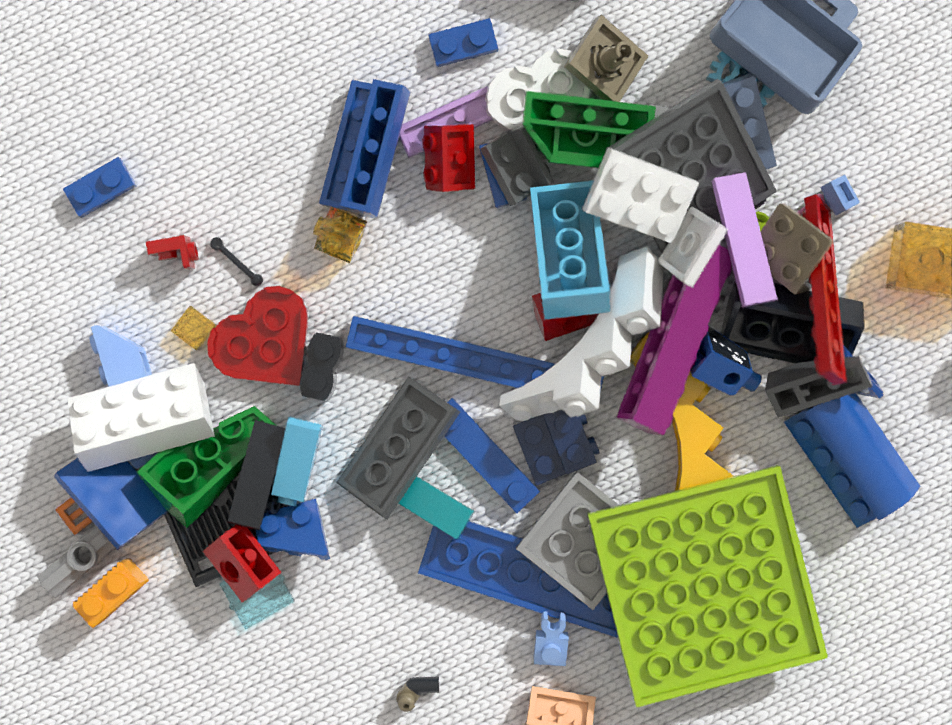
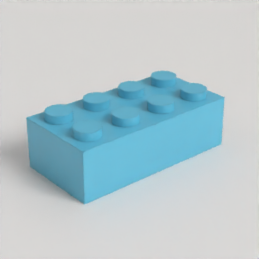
M594 180L530 188L544 319L611 312L610 289L600 217L582 210Z

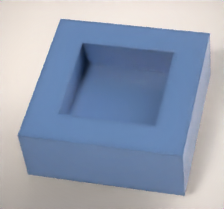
M846 175L820 187L824 193L826 204L833 210L835 216L860 203Z

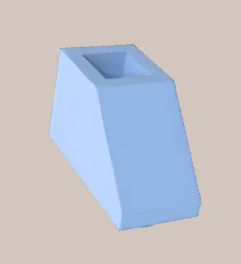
M95 325L91 327L93 335L89 337L90 344L94 353H99L102 366H99V374L104 385L108 384V387L152 375L144 347L105 326Z

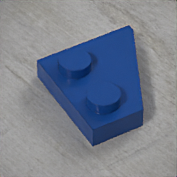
M316 499L298 503L296 507L288 506L281 508L276 514L264 513L260 531L256 530L259 544L265 551L276 553L284 551L289 555L301 556L305 554L318 556L320 560L330 559L319 505Z

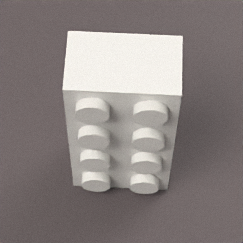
M194 363L67 398L74 452L87 472L214 437L205 384Z

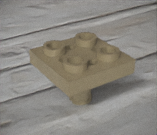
M601 14L594 19L564 67L602 100L620 102L648 58V55ZM595 71L597 72V75L600 76V78H597L595 76Z

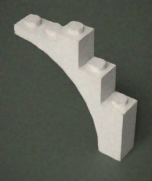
M648 247L619 256L616 277L610 290L611 312L599 313L582 339L563 359L544 374L524 386L500 396L499 406L517 422L553 413L560 409L570 417L598 410L601 376L630 368L632 335L658 328L661 323L664 267L658 263L659 259Z

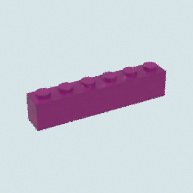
M721 245L717 246L693 287L672 275L662 300L660 327L650 330L616 415L617 419L645 433L665 435L666 430L672 423L673 412L677 402L684 392V384L690 369L696 362V354L701 341L708 332V323L714 308H716L720 301V293L725 280L731 273L732 263L728 249Z

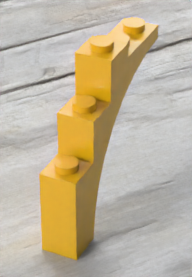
M650 332L643 335L630 354V362L635 367ZM691 370L684 384V392L673 412L672 426L677 442L678 457L675 491L734 476L705 455L707 450L712 452L719 445L723 438L720 432L724 427L692 405L695 400L700 403L711 387L691 375Z

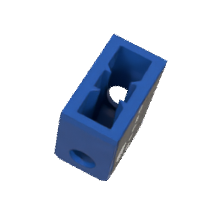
M708 325V332L702 339L696 354V362L690 369L691 375L730 396L736 395L741 387L750 392L755 391L761 383L762 376L752 370L748 353Z

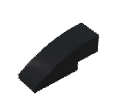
M255 420L227 523L260 531L286 428Z

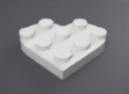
M564 49L548 51L538 57L531 68L515 66L513 68H506L498 73L487 87L485 98L487 115L503 129L510 131L523 126L526 91L588 98L591 90L564 67L573 51Z

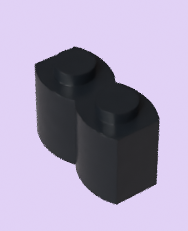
M318 332L314 334L308 346L309 365L305 368L300 381L302 396L322 401H328L332 397L337 384L335 369L341 363L344 354L342 338Z

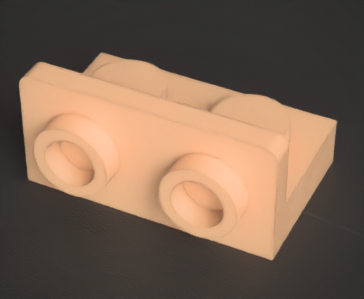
M532 686L525 725H593L596 697Z

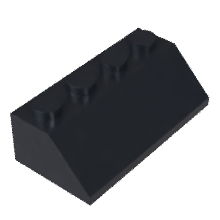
M735 279L728 298L721 334L743 348L748 354L795 364L814 361L817 356V345L812 336V327L815 326L814 314L809 303L812 291L794 294L785 286L773 283L777 300L742 308ZM839 297L843 345L853 355L865 328L864 304L861 301Z

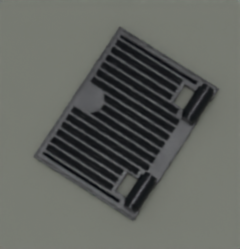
M240 473L211 506L187 528L170 512L164 515L195 587L221 577L214 566L202 571L198 562L207 558L203 550L235 526L227 522ZM272 484V487H271V491H270V495H269V496L278 498V496H276V495H271L272 489H273V484ZM281 503L280 509L287 507L286 504ZM248 528L258 541L256 530ZM266 551V553H267L268 555H271V554L276 553V552Z

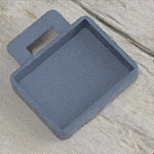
M735 0L710 32V40L716 47L749 73L755 75L758 80L802 114H811L820 106L862 49L861 40L847 29L858 15L857 6L850 0H823L836 10L833 16H830L811 0Z

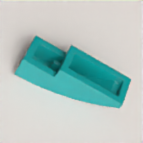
M418 476L398 503L455 539L460 538L475 512Z

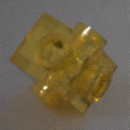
M331 207L325 218L320 216L313 231V234L317 235L314 249L350 263L361 244L367 221L348 212Z

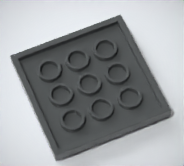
M718 79L609 147L697 181L699 184L688 210L690 207H694L721 225L722 222L711 182L714 178L746 172L754 206L777 192L723 82ZM653 237L662 254L669 242Z

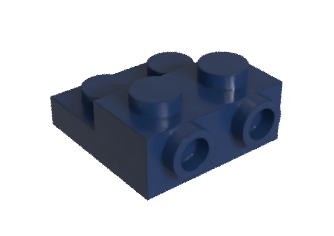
M560 409L553 413L530 418L512 426L536 486L597 463L595 456L600 454L594 437L587 438L583 426L588 424L585 413L580 416L570 417Z

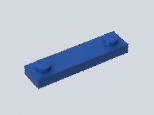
M451 398L447 403L459 410L460 414L444 437L517 514L540 491L465 410Z

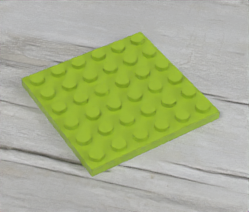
M776 465L587 513L636 707L828 658L781 466Z

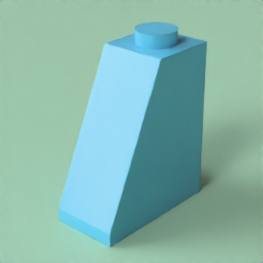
M288 417L271 495L278 496V503L296 507L297 501H305L323 428L321 424Z

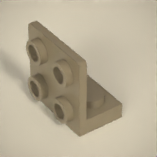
M780 203L761 230V236L771 276L792 293L799 294L812 288L808 278L832 245L833 240L785 203Z

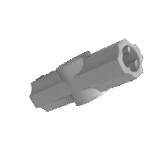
M96 527L79 542L71 545L65 554L37 576L40 584L48 593L56 598L91 568L97 566L115 547L100 529ZM82 546L87 547L91 552L92 558L88 564L83 563L79 558L78 553Z

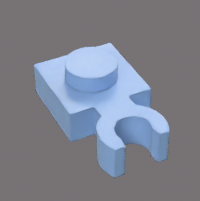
M544 611L541 615L542 630H536L534 664L566 666L569 637L568 632H564L566 628L565 613L560 612L559 621L551 623L548 621V612Z

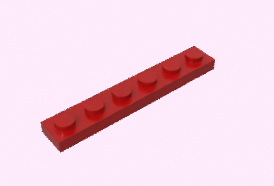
M817 194L805 197V211L802 213V217L833 240L830 207ZM833 242L808 280L812 285V297H810L809 303L815 321V326L812 327V336L817 345V356L814 359L815 368L820 376L824 377L831 384L838 385L846 382Z

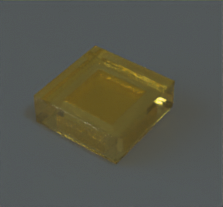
M190 305L171 332L198 351L209 337L211 330L217 325Z

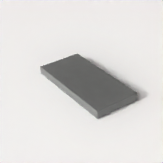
M408 376L336 483L381 517L388 519L454 423L460 411Z

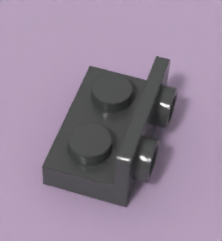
M523 126L504 133L480 148L510 206L516 205L530 196V188L554 184L548 165L542 160L535 142Z

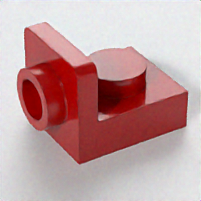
M181 235L146 242L148 255L158 256V261L178 258L177 253L181 252L183 268L188 270L195 269L194 261L199 259L195 241L191 242L190 237Z

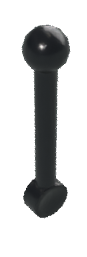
M215 237L210 241L211 248L222 252L251 279L250 281L253 286H260L263 283V277L260 274H254L224 246L222 239Z

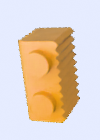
M126 558L117 562V565L113 566L98 582L88 588V591L73 601V607L89 626L94 628L144 586L149 579L132 559Z

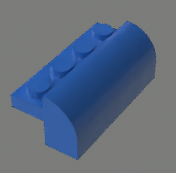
M373 79L372 84L351 80L319 204L363 217L378 218L411 93L404 85Z
M856 392L800 410L784 421V424L856 528L876 518L879 521L905 505L921 487Z

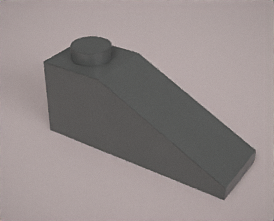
M860 356L844 358L846 382L838 385H833L820 376L815 368L814 361L796 363L768 373L765 391L777 417L871 388L872 382Z

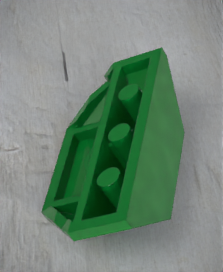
M526 91L522 125L549 163L599 168L606 153L605 149L655 118L656 106Z

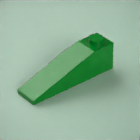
M255 406L250 407L219 422V426L213 428L214 437L158 452L137 471V474L162 506L187 528L211 506L241 471L255 420L272 425L276 424Z

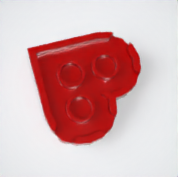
M281 286L265 287L263 290L255 293L251 300H248L243 314L230 315L226 319L221 320L211 330L207 347L208 356L214 366L222 374L237 379L300 386L309 324L308 309L303 298L294 291Z

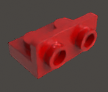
M474 124L425 125L422 144L425 153L423 177L426 190L449 192L475 189Z

